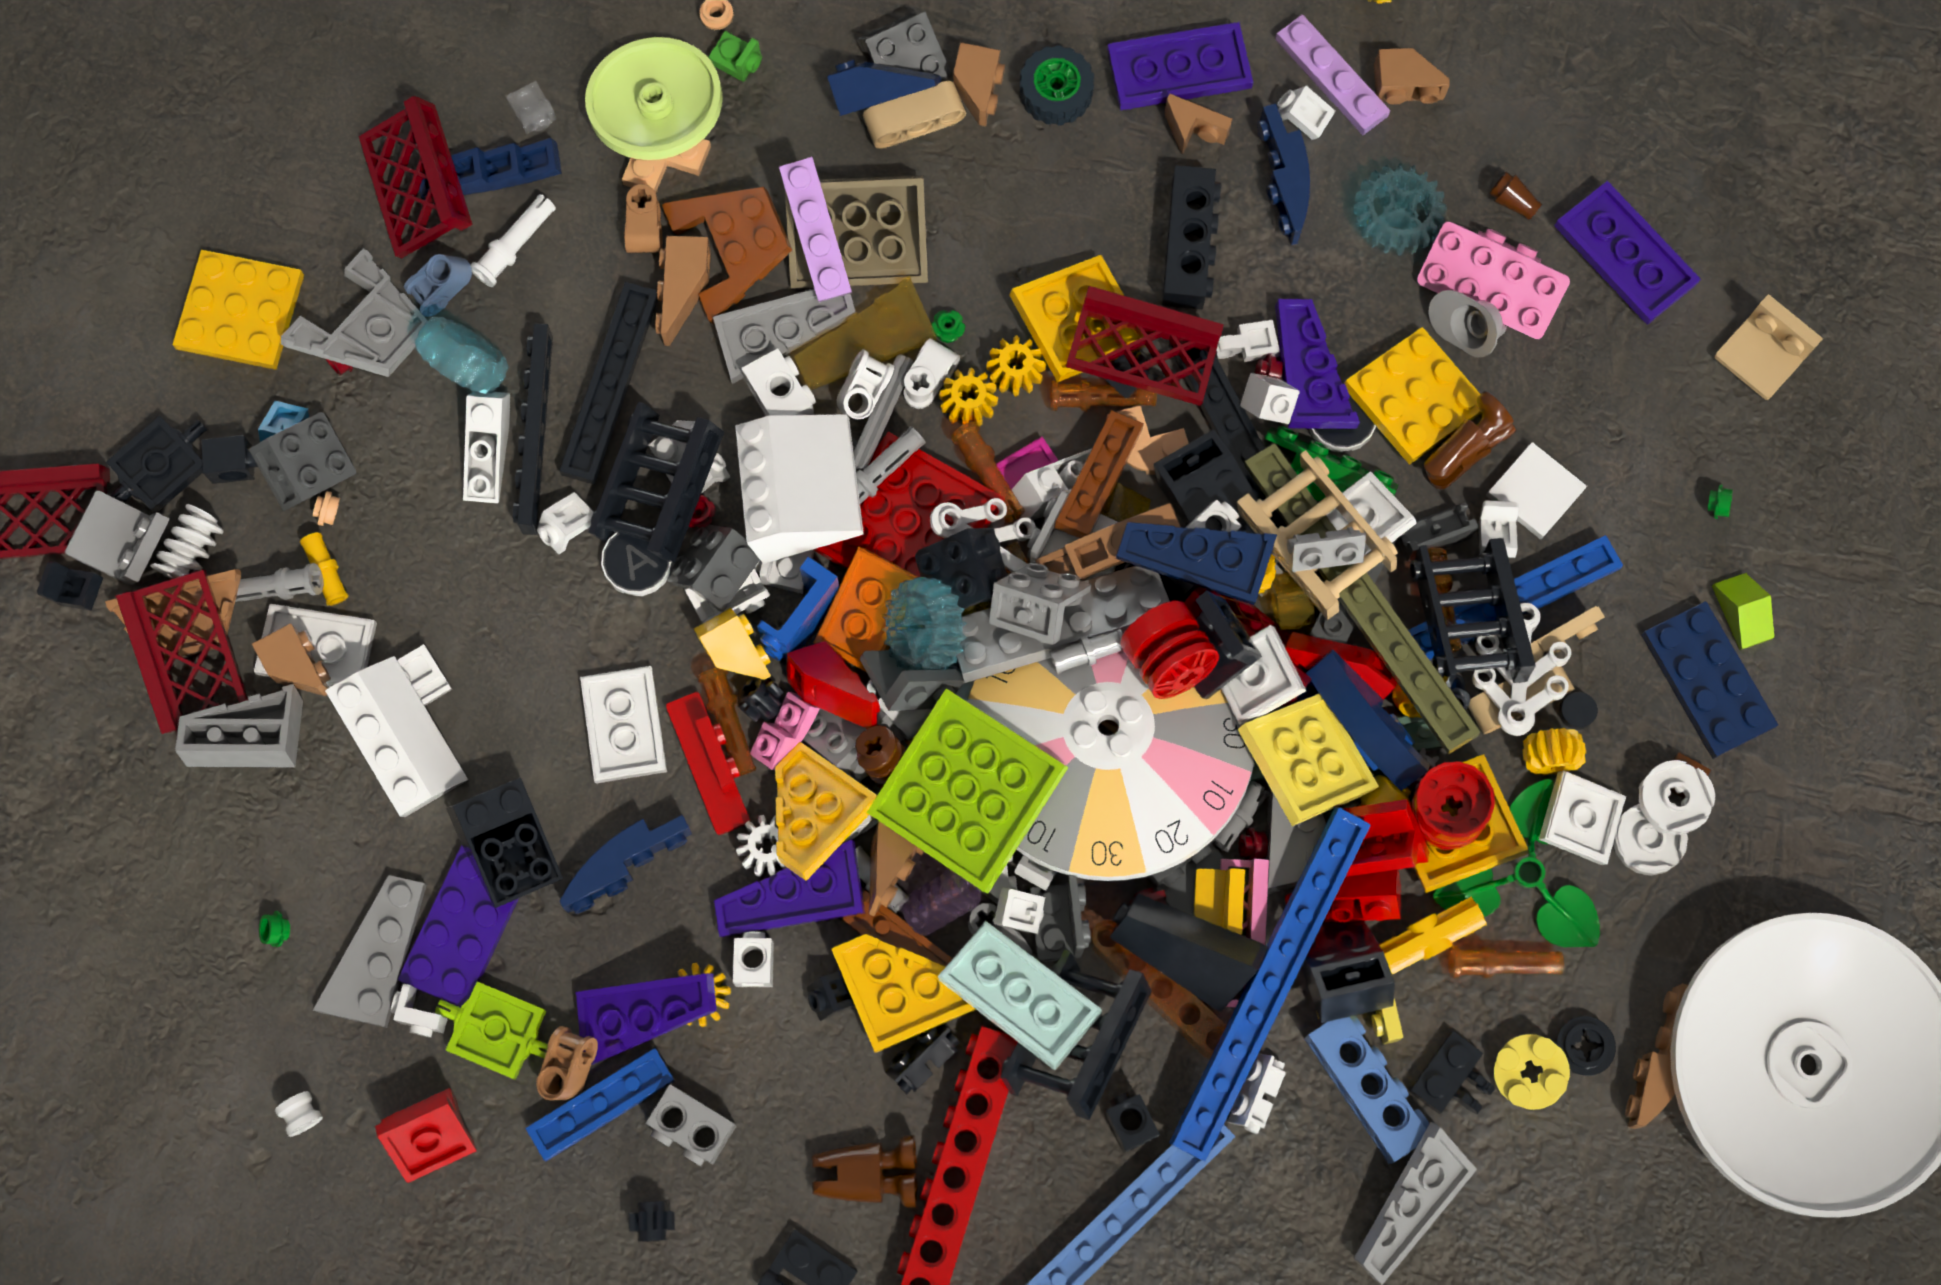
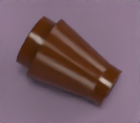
M1508 172L1503 174L1489 192L1495 198L1494 202L1523 215L1528 220L1535 215L1542 205L1516 174L1512 176Z

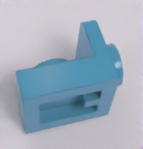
M274 401L258 428L260 442L309 418L308 409Z

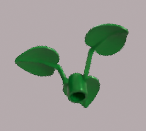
M1545 779L1534 783L1522 791L1509 808L1523 838H1529L1528 857L1520 860L1514 866L1513 874L1493 881V871L1490 868L1436 889L1433 898L1439 906L1446 910L1472 897L1478 904L1484 917L1492 914L1501 902L1500 895L1495 887L1513 881L1522 888L1529 889L1536 886L1545 900L1549 902L1538 910L1536 918L1538 930L1543 938L1549 943L1560 947H1595L1599 942L1600 923L1596 908L1590 897L1583 890L1571 885L1560 887L1554 897H1552L1545 883L1542 882L1545 878V867L1541 861L1536 859L1535 840L1541 844L1548 845V843L1539 840V836L1554 787L1552 780Z

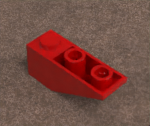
M1295 632L1289 635L1284 647L1291 661L1295 665L1304 667L1307 670L1331 650H1334L1383 700L1396 687V680L1377 653L1371 649Z
M826 641L787 653V681L804 702L866 729L877 726V713L880 711V705L876 695L867 690L858 674L849 669L844 663L841 654L835 652Z
M1399 870L1345 877L1323 922L1400 919L1401 881ZM1288 894V895L1285 896V902H1286V904H1287V902H1288V900H1289L1291 894Z

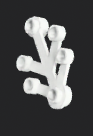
M999 498L991 499L982 506L961 510L953 503H942L933 509L930 515V525L935 534L942 538H947L967 528H972L967 525L968 523L983 519L991 522L1000 520L1006 515L1007 507L1004 501ZM991 504L998 507V516L992 514L990 510ZM946 514L952 517V526L945 522L944 517ZM1021 518L1014 522L1013 525L995 528L994 531L999 543L1013 539L1025 541L1031 538L1036 526L1030 518ZM1020 524H1024L1027 527V535L1021 533L1019 529ZM1000 546V552L1006 569L1014 573L1027 565V563Z
M1520 603L1522 612H1528L1532 616L1531 620L1524 619L1531 645L1532 632L1540 622V612L1530 603ZM1497 635L1477 638L1475 648L1479 654L1503 653L1498 647L1499 639ZM1481 640H1490L1493 647L1485 648L1481 644ZM1564 642L1554 643L1547 655L1535 663L1536 667L1527 682L1513 683L1510 670L1507 671L1505 667L1496 668L1511 685L1510 698L1495 683L1496 673L1494 669L1474 671L1472 676L1473 684L1477 688L1482 689L1499 708L1498 723L1506 733L1514 736L1526 734L1534 725V714L1551 701L1560 700L1565 696L1569 688L1568 682L1564 677L1556 675L1548 679L1544 690L1526 701L1527 687L1556 666L1565 665L1571 657V649ZM1561 650L1564 652L1565 658H1557L1553 651ZM1486 673L1490 677V681H1481L1478 678V674ZM1550 684H1559L1562 687V692H1554ZM1519 712L1523 716V720L1515 721L1511 717V713Z

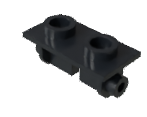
M944 1024L918 1034V1041L910 1049L899 1052L891 1060V1067L885 1073L897 1083L898 1087L906 1095L911 1090L916 1092L933 1075L925 1065L929 1059L937 1068H940L957 1051L955 1047L960 1042Z

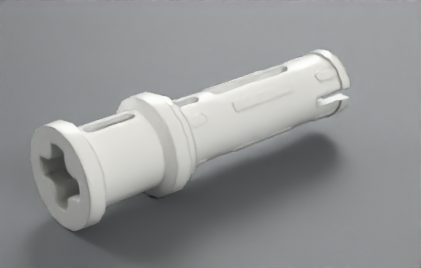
M539 194L500 240L491 241L488 244L489 250L477 263H471L472 273L480 281L489 287H494L497 283L496 278L507 265L512 266L515 263L517 251L548 216L556 210L554 204L548 198L544 202L545 196Z

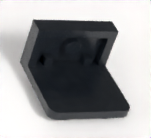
M967 528L918 550L915 555L932 617L935 619H942L980 602H992L994 583L1009 576L1004 566L1000 552V543L995 535L994 528Z

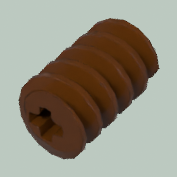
M885 726L870 727L856 738L855 747L858 764L877 786L882 789L907 749L895 737L894 733Z

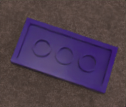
M1240 22L1107 44V53L1120 111L1166 103L1169 94L1187 100L1252 89L1253 86Z
M1608 180L1558 219L1554 225L1647 325L1693 289L1701 280Z
M463 846L460 847L397 979L404 984L411 985L418 990L439 999H444V1001L459 1007L470 998L476 982L481 981L519 900L518 898L494 908Z

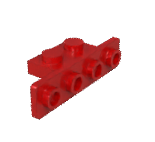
M698 692L667 703V711L716 834L723 835L745 826V823L750 821V818L734 781V778L739 777L740 774L733 756L728 758L724 756L721 745L726 744L727 741L720 724L712 725Z

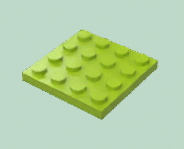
M946 688L866 813L983 892L989 893L1069 767Z

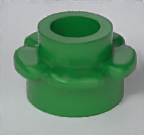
M946 310L939 311L934 316V322L931 323L933 335L945 343L956 341L965 331V324L962 323L963 317L954 310L950 312ZM950 323L951 327L946 328L945 324Z
M1719 485L1718 491H1710L1708 511L1714 512L1715 519H1718V516L1729 517L1733 489L1723 488V485Z
M274 911L273 915L262 916L259 923V938L262 944L280 947L283 941L289 938L290 922L288 919L282 918L281 912Z

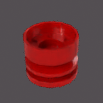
M1165 602L1139 616L1121 637L1120 646L1133 666L1141 669L1140 676L1145 684H1148L1147 686L1153 696L1158 699L1175 697L1188 691L1211 673L1219 659L1217 650L1210 643L1205 632L1198 631L1199 625L1184 602Z
M1460 761L1444 762L1431 768L1421 779L1410 806L1424 840L1429 845L1443 850L1460 849L1473 843L1482 833L1491 819L1495 807L1494 789L1487 776L1475 766ZM1446 803L1449 804L1450 808H1457L1453 817H1451L1449 811H1442Z

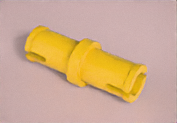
M316 532L303 537L300 540V544L306 553L309 563H315L320 567L324 581L322 593L326 599V604L332 606L345 601L349 596L337 573L339 568L337 561L331 559L322 534Z

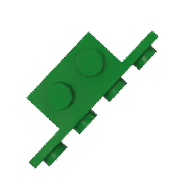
M1278 426L1277 429L1271 427L1266 434L1265 439L1296 452L1291 467L1297 475L1304 471L1300 463V454L1306 450L1313 459L1316 456L1319 457L1330 472L1327 476L1342 493L1370 472L1361 468L1362 463L1359 460L1348 455H1343L1342 458L1328 453L1329 447L1314 440L1306 443L1298 439V434L1287 427ZM1375 469L1373 474L1395 495L1399 485L1393 482L1394 477L1384 471ZM1314 482L1306 486L1315 500L1320 502L1326 497Z

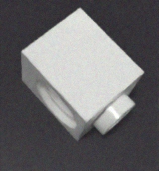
M1250 373L1240 406L1258 418L1289 424L1300 391L1281 379Z
M1216 500L1210 503L1185 528H1205L1206 520L1209 517H1215L1221 522L1222 531H1237L1241 525L1237 521L1239 518L1238 513L1227 502L1224 501L1221 504Z
M744 932L743 938H734L733 983L736 987H773L774 943L771 938H765V933ZM751 950H758L764 955L763 962L756 968H749L744 965V957Z

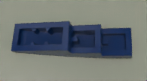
M552 138L519 147L516 143H511L486 152L476 147L451 155L463 195L494 191L562 174L558 145ZM423 178L419 188L420 196L424 200L430 189L428 179Z
M1331 650L1307 670L1306 674L1312 679L1311 682L1348 733L1400 791H1403L1428 771L1430 764L1405 740L1407 732L1381 707L1384 700L1334 650Z

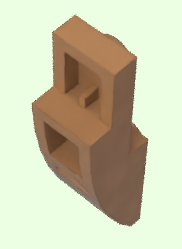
M1169 503L1064 545L1065 547L1040 557L1035 561L1037 564L1048 567V571L1058 574H1074L1081 581L1115 565L1125 563L1115 559L1127 522L1170 525L1179 528L1181 526L1172 504Z
M1682 983L1672 988V991H1668L1665 996L1663 1012L1667 1013L1665 1026L1659 1028L1655 1041V1047L1660 1049L1659 1053H1647L1636 1062L1633 1080L1638 1082L1635 1095H1630L1625 1112L1626 1117H1630L1629 1128L1638 1129L1645 1127L1665 1108L1675 1095L1671 1072V1040L1677 1010L1688 987L1686 984Z

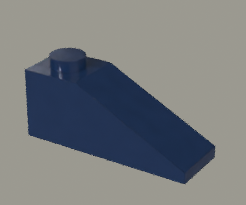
M854 59L835 65L836 71L827 76L840 116L935 87L942 82L940 75L869 62L856 65Z

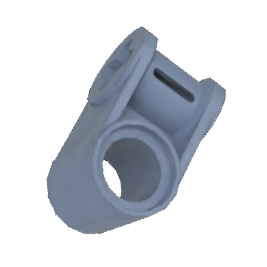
M443 254L434 255L416 274L405 282L404 289L408 294L414 296L420 305L419 311L424 317L433 316L442 311L448 302L469 283L472 276L470 263L462 257Z

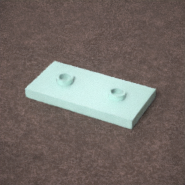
M987 921L982 924L938 975L941 983L1054 1070L1057 1069L1102 1015L1100 1007Z

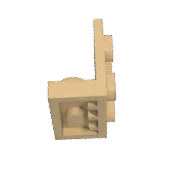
M1768 294L1714 357L1762 398L1769 400L1823 338Z

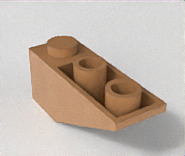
M666 236V248H660L659 266L660 269L665 270L664 281H658L657 297L658 301H663L662 313H656L655 325L656 334L662 335L664 346L671 345L698 302V294L703 292L709 284L711 248L708 237Z
M880 821L871 841L869 914L873 917L881 905L885 907L890 905L898 891L895 884L899 879L906 881L916 862L912 861L915 854L918 853L921 856L924 854V851Z

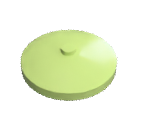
M652 37L627 43L611 52L599 63L589 79L585 95V105L594 132L606 146L630 158L657 160L681 154L702 141L718 120L723 96L716 68L701 50L681 40Z

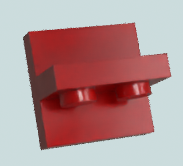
M1408 799L1343 809L1371 824L1345 877L1416 867L1418 863L1428 862L1430 852Z
M451 1088L381 1119V1123L375 1126L377 1137L407 1183L477 1151L474 1140L462 1122L458 1103Z

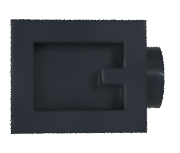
M841 971L820 977L807 987L809 1005L816 1012L820 1021L828 1019L835 1013L855 1007Z

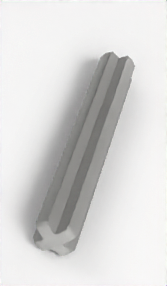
M899 354L894 360L893 375L871 412L853 452L856 471L859 469L863 471L869 466L904 387L906 373L914 363L910 357Z

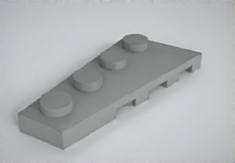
M815 289L713 316L731 383L733 384L744 378L742 367L777 348L785 356L856 317V311L851 294L818 302Z
M388 875L313 1011L380 1027H388L392 1001L400 984V981L397 979L407 959L427 886L425 883Z
M1430 1122L1354 1257L1362 1268L1381 1285H1383L1477 1170L1441 1127Z

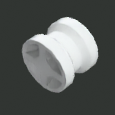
M309 1091L299 1093L275 1108L277 1116L283 1118L287 1124L285 1131L289 1137L310 1129L323 1119L320 1111L314 1110L311 1104L312 1096Z

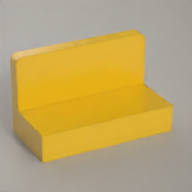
M1197 869L1195 872L1193 916L1242 935L1245 869Z

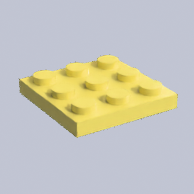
M1320 694L1249 721L1238 729L1291 826L1364 796L1379 787L1348 731Z

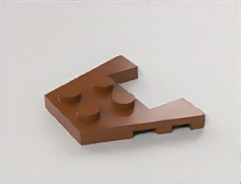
M764 187L667 202L662 205L670 227L676 235L704 221L708 224L729 275L728 279L698 294L708 320L713 324V316L723 314L733 303L738 304L746 296L745 292L758 279L761 281L792 251L768 190Z

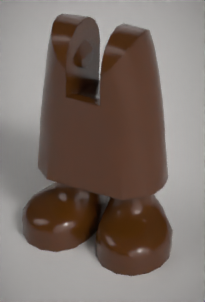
M1483 391L1477 398V406L1482 413L1481 421L1478 425L1469 419H1465L1456 431L1425 461L1424 467L1433 487L1437 489L1449 487L1475 463L1490 454L1491 448L1501 441L1508 439L1516 432V428L1512 424L1514 420L1509 412L1489 392Z
M914 1135L903 1136L897 1148L890 1151H883L882 1143L878 1142L848 1146L812 1155L813 1168L832 1169V1167H837V1181L824 1180L812 1182V1194L846 1201L883 1203L884 1194H893L900 1198L901 1203L905 1207H917L916 1173H905L896 1176L882 1175V1170L917 1169Z

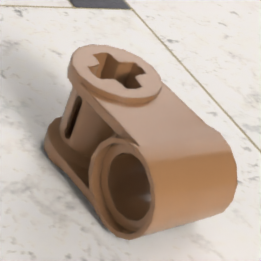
M645 184L633 186L626 196L624 235L627 253H659L660 248L663 247L660 204L654 189ZM647 201L645 203V208H640L642 207V202Z
M559 1026L550 1037L548 1050L537 1077L536 1085L539 1094L544 1099L570 1101L584 1090L591 1064L597 1054L598 1042L593 1037L586 1036L583 1038L573 1034L570 1028ZM562 1077L563 1084H562V1088H561V1090H560V1089H559V1080H560V1078Z

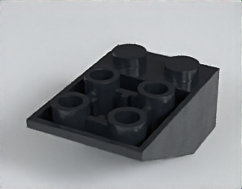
M1214 429L1153 464L1159 487L1186 526L1210 503L1216 500L1221 504L1224 501L1227 502L1237 513V501L1249 493L1255 502L1258 501L1234 456ZM1238 513L1239 518L1237 521L1241 527L1237 531L1255 534ZM1209 517L1206 520L1205 528L1222 531V524L1217 518Z
M521 777L446 808L458 838L494 908L563 879Z
M1365 921L1323 922L1301 966L1320 1022H1329L1392 1007L1394 1004L1395 981L1384 952Z

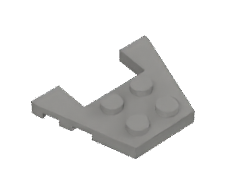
M363 248L345 267L344 276L370 293L332 334L327 333L302 316H299L281 336V345L389 377L428 334L430 323L409 298L395 288L390 282L391 277L384 269L380 270L372 261V255Z

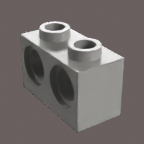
M672 1085L668 1086L646 1122L647 1125L654 1128L650 1136L670 1147L673 1141L685 1147L686 1149L682 1155L699 1166H702L705 1160L712 1165L714 1164L736 1128L733 1122ZM672 1108H679L683 1112L681 1125L673 1129L667 1128L664 1123L666 1112ZM705 1127L712 1128L715 1132L714 1143L707 1148L698 1147L696 1143L698 1131Z

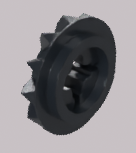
M1580 1016L1566 1022L1557 1033L1556 1045L1566 1055L1569 1068L1573 1074L1584 1076L1599 1074L1605 1071L1614 1060L1616 1042L1613 1033L1605 1023L1594 1017ZM1583 1034L1587 1042L1600 1044V1047H1596L1588 1052L1587 1061L1583 1051L1571 1048V1046L1581 1042Z

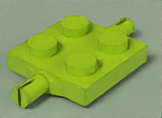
M478 981L470 998L461 1007L444 1001V999L439 1001L438 1005L451 1011L448 1012L436 1007L435 1014L455 1021L453 1035L446 1051L516 1080L524 1061L530 1054L545 1059L546 1052L541 1051V1049L547 1051L548 1044L537 1039L538 1029L547 1012L546 1010Z

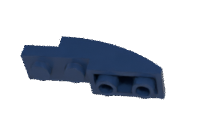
M1272 104L1263 107L1260 121L1257 122L1259 137L1268 144L1270 150L1268 152V159L1273 170L1269 185L1266 186V191L1271 205L1276 204L1280 214L1278 215V225L1282 235H1287L1290 244L1295 245L1298 244L1308 210L1310 198L1309 162L1301 131L1297 130L1287 133L1277 105Z
M681 815L652 831L649 830L646 822L642 819L610 839L591 856L570 882L559 901L562 908L567 913L574 911L575 914H579L595 905L593 900L605 894L608 897H613L628 888L627 883L633 881L627 867L633 864L635 868L643 866L655 858L654 853L664 848L671 851L687 842L686 837L692 835V832L684 816Z

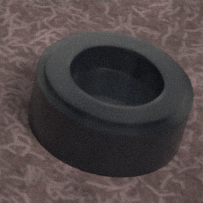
M1575 692L1568 695L1559 707V715L1562 722L1567 727L1575 730L1587 728L1594 722L1598 713L1595 700L1583 692Z

